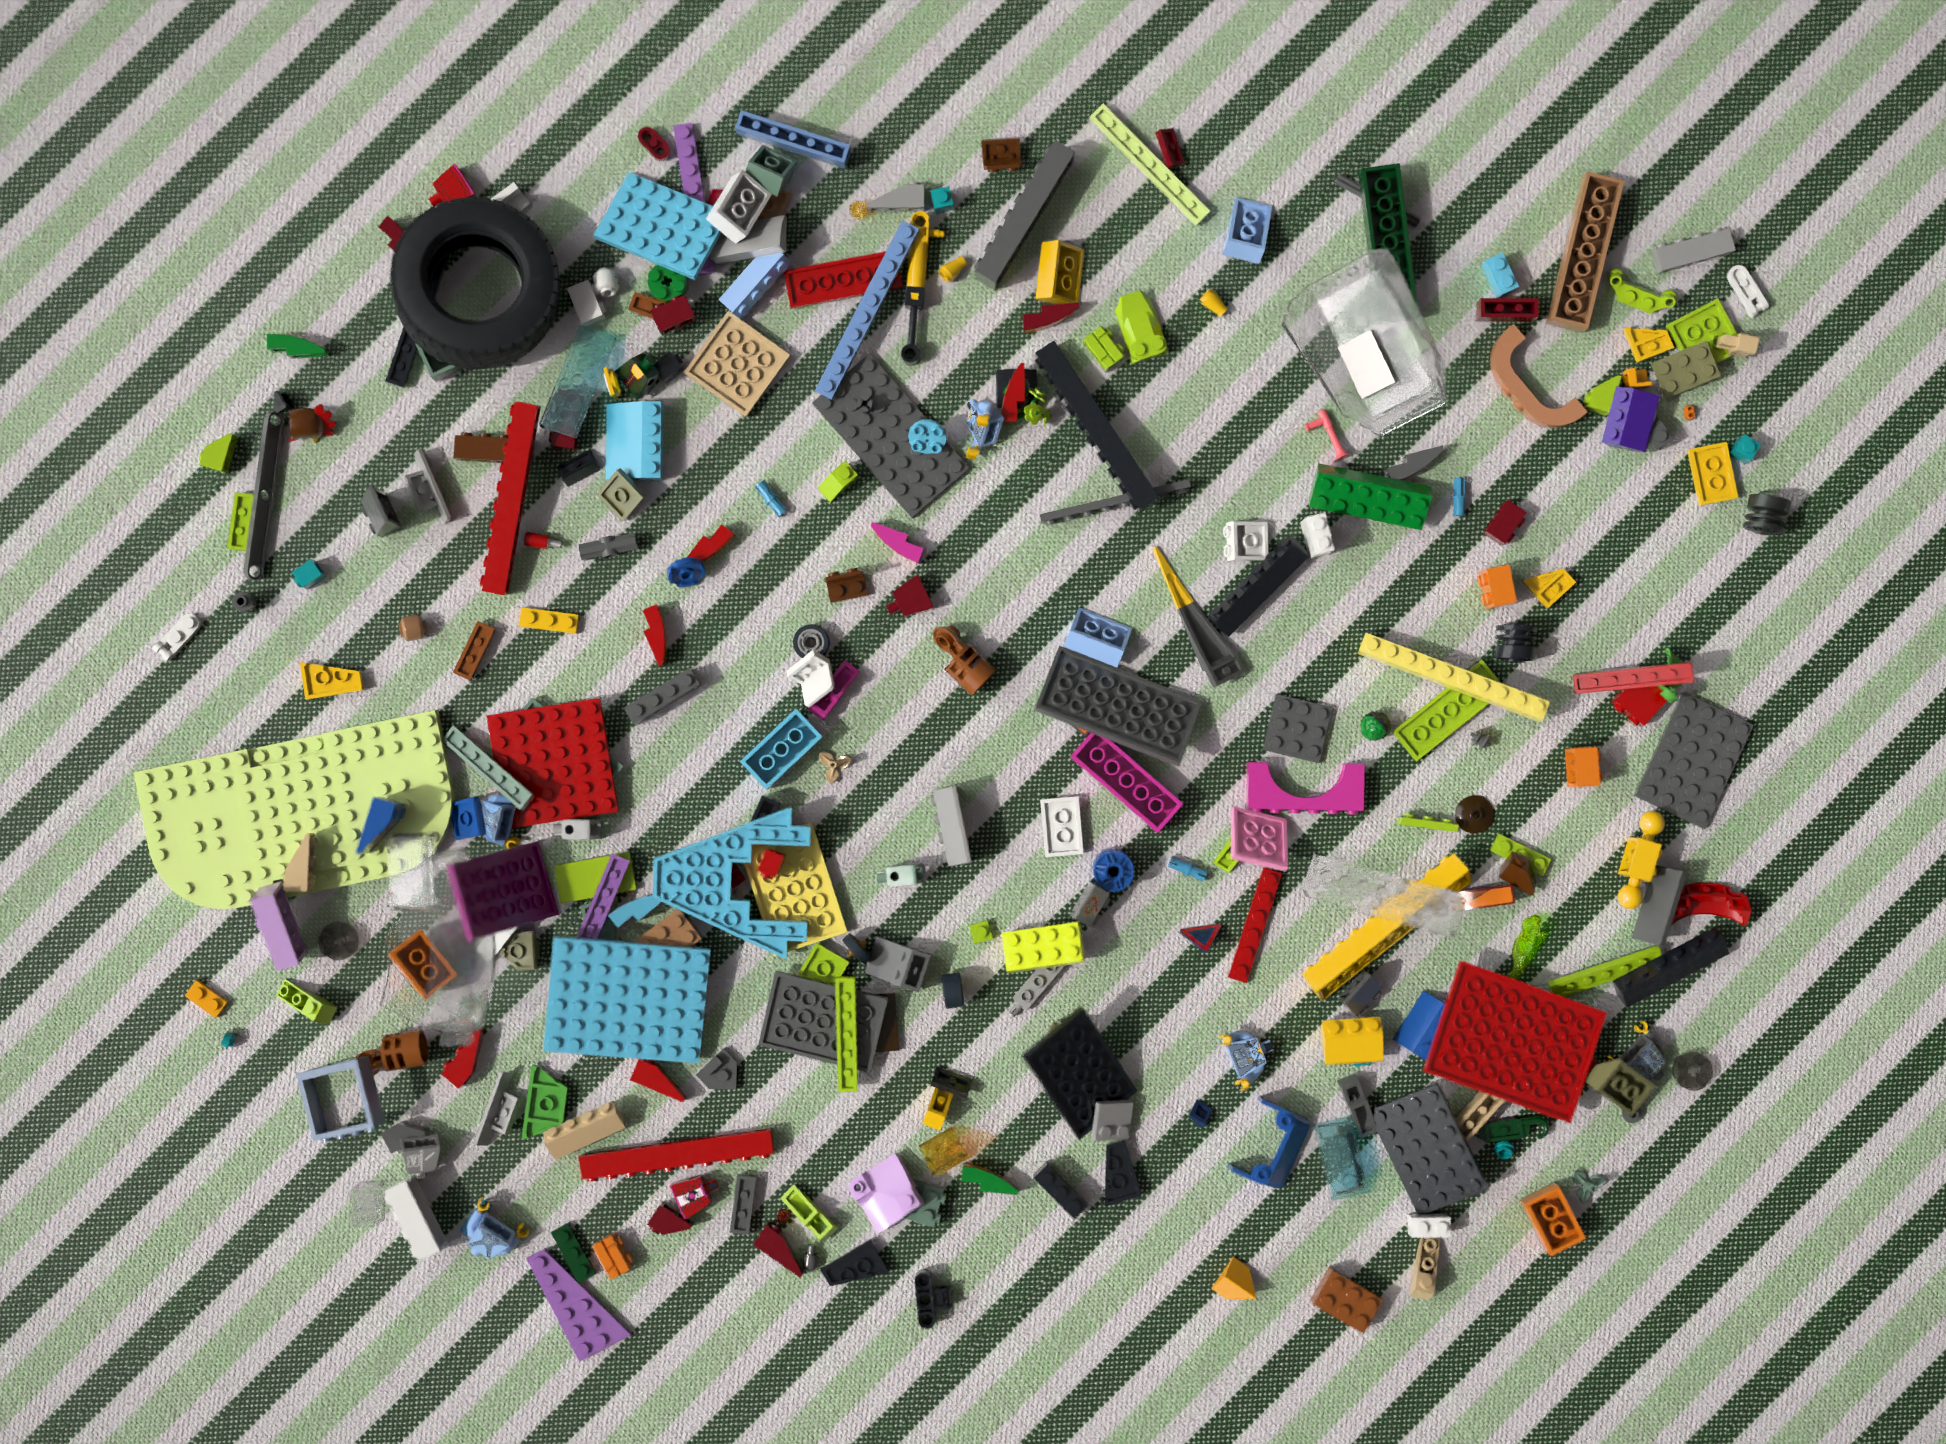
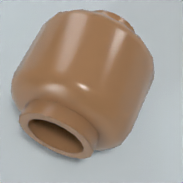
M419 615L402 617L401 622L398 623L401 638L404 637L406 641L422 639L424 632L428 631L426 620H421Z

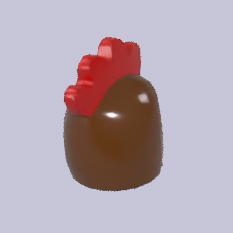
M322 404L317 405L315 409L297 408L291 410V438L288 439L289 442L309 437L316 443L322 435L332 436V428L336 425V421L330 419L332 412L329 410L325 411Z

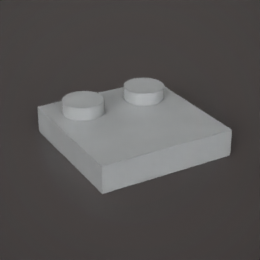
M1131 1100L1097 1101L1091 1138L1094 1141L1129 1139L1134 1103Z

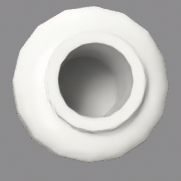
M603 267L593 275L594 287L599 295L607 298L616 294L619 289L617 273L614 270Z

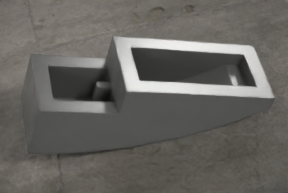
M1443 445L1405 455L1402 457L1403 464L1386 469L1388 478L1404 480L1416 474L1444 449Z
M1352 1074L1338 1080L1337 1083L1360 1139L1376 1133L1377 1126L1357 1076Z

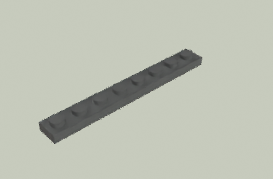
M1187 479L1153 488L1158 494L1159 499L1169 497L1168 494L1176 492V495L1187 493V489H1190L1191 485L1190 480ZM1127 494L1043 513L1039 515L1041 524L1045 523L1046 526L1056 524V520L1064 519V521H1071L1076 519L1075 516L1083 514V517L1094 515V511L1098 510L1104 513L1112 511V507L1119 505L1120 508L1129 507L1128 501L1130 498Z

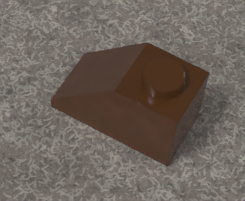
M1512 851L1501 865L1498 878L1533 896L1536 879L1530 860Z

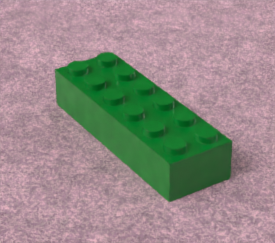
M1318 463L1309 494V507L1422 530L1432 499L1431 486Z

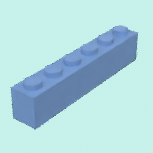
M742 110L736 123L735 130L737 135L846 169L851 154L849 144Z

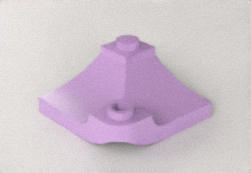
M894 1153L867 1172L853 1179L849 1186L852 1196L862 1206L877 1234H880L925 1204L915 1188L917 1186L898 1153ZM857 1184L861 1186L860 1191L856 1189Z

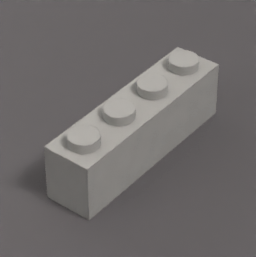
M1720 227L1711 230V233L1704 235L1703 232L1693 235L1692 239L1686 240V238L1677 239L1671 245H1667V243L1659 244L1651 252V257L1656 274L1658 275L1727 256L1736 249L1730 228L1723 230Z

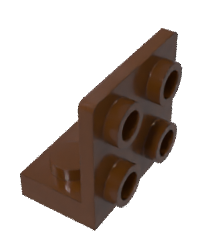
M858 568L847 569V573L840 574L839 571L828 573V577H824V580L827 584L830 603L868 596L863 571L858 570Z

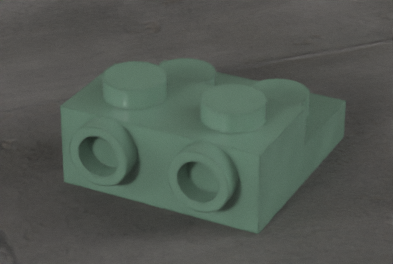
M914 1180L917 1185L915 1188L925 1204L904 1218L913 1220L915 1223L934 1227L935 1223L939 1224L942 1213L938 1211L940 1204L944 1205L946 1193H943L944 1187Z

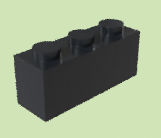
M1047 1161L1033 1174V1178L1074 1220L1088 1207L1087 1201Z

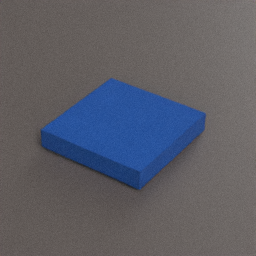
M472 797L452 803L451 819L455 841L486 834L479 797Z

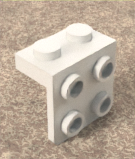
M814 650L787 670V677L801 684L804 704L807 707H811L834 688L830 659Z

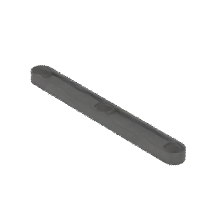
M276 412L267 413L263 422L243 568L244 576L250 580H258L264 573L284 427L283 415ZM272 415L278 418V423L275 426L270 422ZM263 490L268 494L266 501H262L260 498V493ZM252 566L257 568V575L254 577L249 572Z

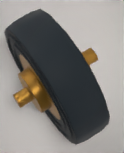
M850 933L843 938L842 941L850 952L848 954L849 958L852 956L854 958L857 957L863 964L871 960L872 956L864 945L867 943L865 939L863 941L857 940Z

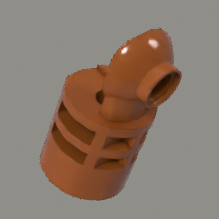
M949 625L947 627L935 628L933 630L935 643L943 651L950 653L954 657L944 670L972 696L995 673L996 669L969 643L965 645L959 640L961 635L955 626Z
M422 1029L382 1035L380 1051H364L355 1058L369 1055L373 1075H376L382 1068H385L388 1072L425 1066L428 1064L429 1056L426 1036Z

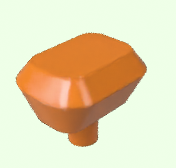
M1686 405L1683 409L1684 418L1686 420L1695 419V407L1693 405Z

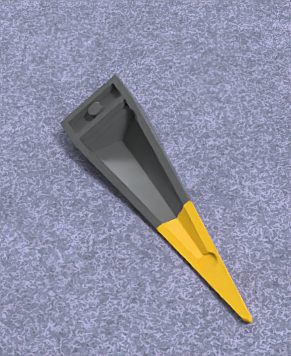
M1153 547L1201 669L1205 671L1212 687L1214 688L1246 672L1236 652L1194 602L1158 547Z

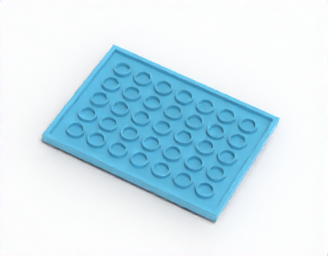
M554 936L543 1051L699 1063L710 949Z

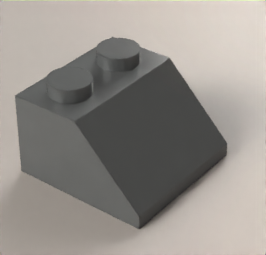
M1362 970L1337 1000L1357 1016L1359 1014L1362 1015L1369 1008L1367 1004L1372 999L1375 1000L1382 992L1380 991L1382 986L1369 973Z

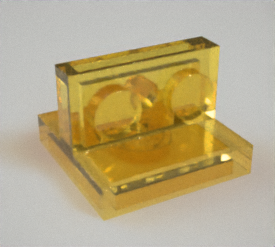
M953 1127L946 1129L919 1145L930 1172L935 1176L970 1158Z

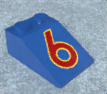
M373 797L356 850L357 854L370 853L399 823L400 819H403L406 811L404 808L405 803L385 797Z

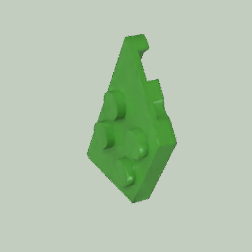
M535 1064L531 1065L522 1139H527L564 1123L569 1087Z

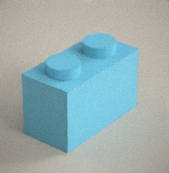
M1503 252L1485 260L1481 264L1496 298L1504 297L1519 287Z

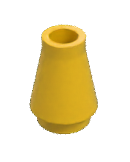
M959 256L957 259L942 265L938 273L946 283L953 282L962 269L967 266V263L962 256Z
M1207 290L1199 299L1202 301V305L1215 312L1219 317L1228 309L1215 290Z

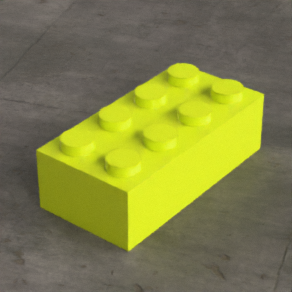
M1078 922L1002 933L1006 971L1009 973L1086 963L1082 928Z

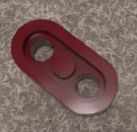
M641 128L638 132L640 144L657 161L667 160L671 153L669 145L653 128ZM650 135L651 140L646 141L645 137ZM660 149H663L664 153L661 155L658 154V151Z

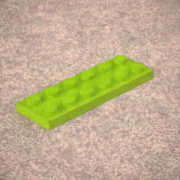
M1480 660L1467 670L1501 683L1483 660ZM1446 687L1391 732L1416 762L1489 703Z

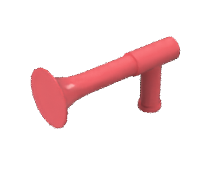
M1326 409L1318 412L1319 419L1305 423L1307 431L1324 425L1336 451L1334 462L1342 461L1352 455V453L1346 452L1341 446Z

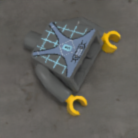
M1639 1021L1644 1027L1643 1030H1640L1636 1025H1634V1029L1638 1033L1643 1032L1644 1035L1641 1034L1619 1059L1650 1081L1653 1078L1659 1081L1664 1076L1661 1068L1666 1063L1663 1058V1044L1652 1031L1647 1029L1648 1025L1645 1021Z

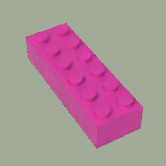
M1090 733L1070 756L1074 762L1156 833L1164 827L1183 805L1172 793L1112 741Z

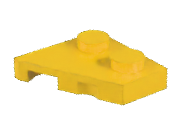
M1631 327L1623 329L1637 363L1674 348L1667 330L1634 329Z
M1562 568L1524 579L1522 583L1547 609L1569 590L1576 581Z

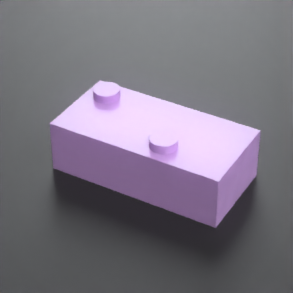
M282 882L259 887L250 902L257 918V928L262 931L275 969L279 971L297 966L307 950Z

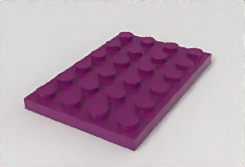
M539 841L446 865L468 942L559 915Z

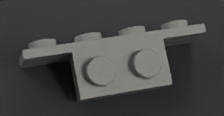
M421 448L417 449L414 456L421 471L405 475L404 480L418 512L437 507L443 524H446L451 519V509L443 500V491L437 486V478L434 471H431L428 465L429 459L427 454L423 453Z
M499 1072L493 1092L489 1097L486 1111L482 1116L479 1130L476 1133L475 1145L488 1146L494 1130L504 1135H509L522 1098L508 1092L514 1073Z

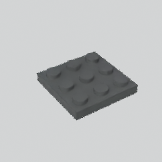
M1275 694L1262 750L1319 763L1332 707Z

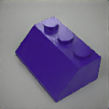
M1616 386L1602 443L1613 448L1646 453L1661 396L1633 388Z

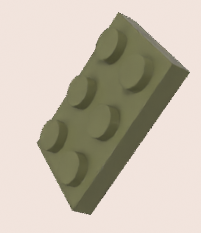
M1707 340L1651 363L1665 399L1721 376Z

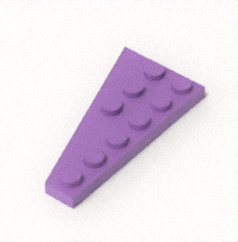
M546 1248L526 1258L579 1362L632 1334L619 1323L615 1316L613 1317L605 1309V1306L578 1283L576 1278L564 1269L561 1263Z

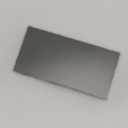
M1655 865L1657 869L1654 879H1651V882H1648L1632 938L1665 947L1687 873Z

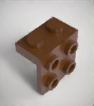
M1019 137L981 139L984 170H988L989 173L999 172V169L1017 171L1019 167H1022Z

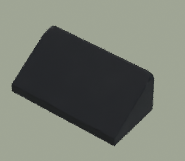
M591 449L557 466L561 478L567 487L601 470Z

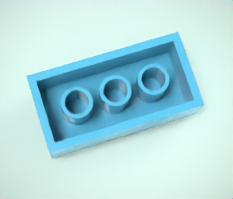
M795 709L740 762L766 790H769L824 737L798 709Z

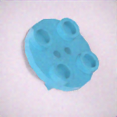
M930 419L914 423L908 433L912 450L925 454L940 453L947 439L943 426L937 421Z

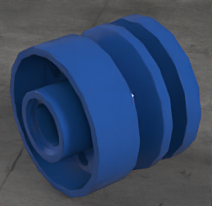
M1104 849L1097 854L1093 861L1092 869L1095 881L1103 889L1116 892L1123 890L1131 883L1134 875L1133 864L1127 853L1121 849ZM1111 866L1118 867L1115 873L1108 871Z

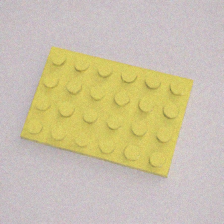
M812 822L805 824L806 826H811L810 846L752 844V862L744 863L762 919L808 921L807 942L788 941L787 952L848 932ZM767 848L787 855L779 876L773 877L771 880L760 876L761 872L757 871Z

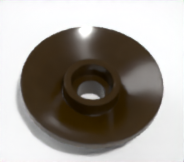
M1481 796L1465 797L1458 803L1455 810L1457 824L1462 830L1471 834H1478L1487 830L1494 818L1491 804ZM1474 811L1479 813L1478 818L1473 817Z

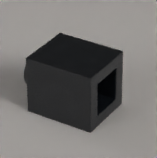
M670 351L654 364L659 371L660 377L666 384L684 370L681 366L684 362L677 354L673 356Z

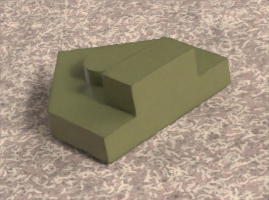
M536 931L515 932L507 944L498 952L517 971L538 969L540 944L539 940H536Z

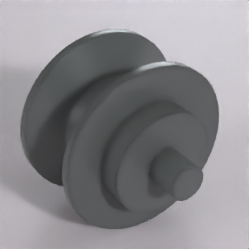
M1483 729L1475 733L1471 732L1470 734L1472 736L1471 745L1478 744L1479 750L1492 745L1489 738L1490 733L1487 735L1482 734Z

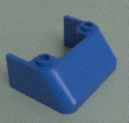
M1259 1096L1257 1100L1261 1104L1278 1111L1275 1123L1278 1128L1285 1131V1134L1270 1167L1258 1164L1253 1168L1252 1172H1248L1229 1163L1228 1167L1232 1172L1258 1184L1272 1188H1281L1286 1183L1308 1133L1310 1123L1306 1117Z

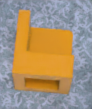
M1631 368L1622 372L1626 388L1644 389L1653 385L1652 381L1648 382L1646 369L1635 370V368Z

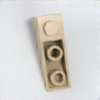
M307 833L288 864L284 873V891L307 892L312 891V888L315 887L316 878L313 876V868L316 867L317 862L314 856V849L317 848L315 833Z
M1420 1237L1411 1276L1410 1297L1428 1301L1434 1295L1440 1238Z

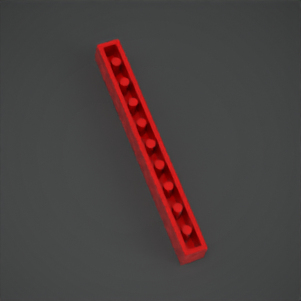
M515 401L510 407L512 419L511 424L508 423L506 434L509 435L508 442H505L503 447L505 459L500 465L502 476L496 488V491L499 492L498 500L495 499L493 505L495 517L490 522L492 534L487 540V549L489 551L488 556H485L483 567L486 568L485 575H482L480 580V586H482V591L499 595H508L541 410L539 405Z
M772 1128L584 1153L578 1158L581 1180L587 1179V1182L598 1181L599 1177H606L608 1180L618 1178V1175L625 1174V1177L636 1176L637 1172L643 1171L644 1174L656 1173L657 1169H663L664 1172L673 1171L675 1167L682 1166L683 1169L693 1168L694 1164L701 1163L702 1166H710L715 1161H721V1164L733 1162L732 1159L740 1158V1161L751 1160L752 1156L768 1158L774 1153L775 1148Z

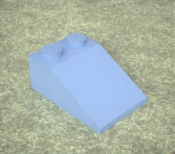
M1235 197L1222 255L1259 264L1265 251L1272 206Z

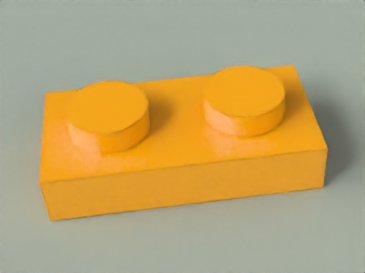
M195 980L185 994V997L214 1018H218L229 1003V1001L200 980Z

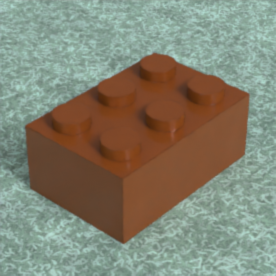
M1330 1266L1310 1299L1313 1305L1363 1334L1383 1301L1378 1294Z

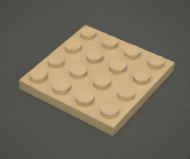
M728 311L686 368L684 374L747 418L791 356Z

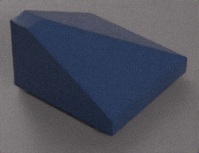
M1197 1099L1188 1116L1202 1129L1206 1125L1213 1109Z

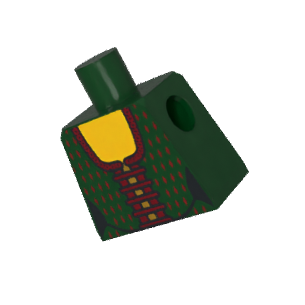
M644 353L629 359L614 371L636 400L650 394L660 375L654 366L656 358L651 354L646 356Z

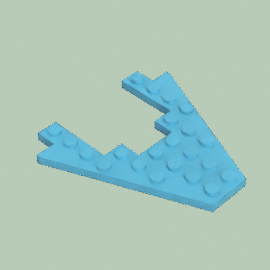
M788 807L655 857L653 898L787 959L788 941L807 942L808 921L750 919V900L731 899L732 862L751 863L752 844L810 846L811 826L792 825V807Z

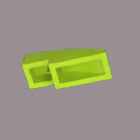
M793 1185L780 1198L803 1225L807 1226L820 1241L825 1242L838 1229L833 1221L796 1185Z

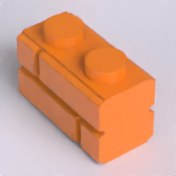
M615 1232L592 1245L610 1280L630 1270L634 1262L629 1252L626 1253L623 1248L625 1244L620 1235L617 1236Z

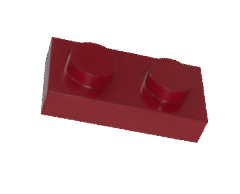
M1174 128L1160 129L1155 132L1167 168L1184 165L1185 161Z

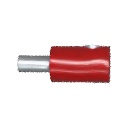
M526 532L524 537V546L530 548L535 547L547 550L549 546L562 547L561 541L550 540L549 535Z

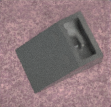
M876 936L871 951L872 958L867 963L865 973L900 987L919 992L931 954Z

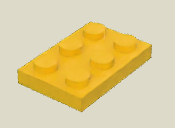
M1727 442L1687 450L1699 506L1739 498Z

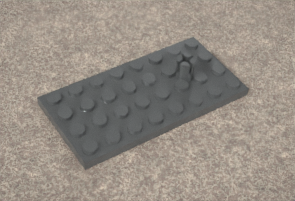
M870 353L846 373L833 401L820 395L812 402L814 407L911 518L917 515L969 470L966 463L947 442H945L941 452L937 454H925L912 450L908 439L909 430L914 423L927 419Z
M1059 646L1034 711L1179 767L1202 701Z

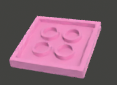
M1234 806L1231 809V859L1286 871L1288 868L1287 819L1264 813H1256L1252 810Z

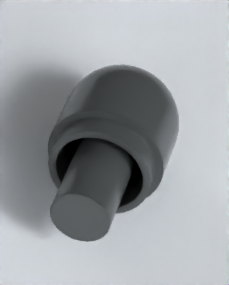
M808 1244V1250L803 1255L802 1266L807 1272L815 1271L818 1266V1254L815 1253L816 1245Z

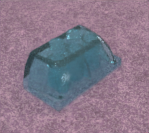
M1347 1116L1313 1124L1331 1200L1335 1201L1370 1192L1352 1117Z

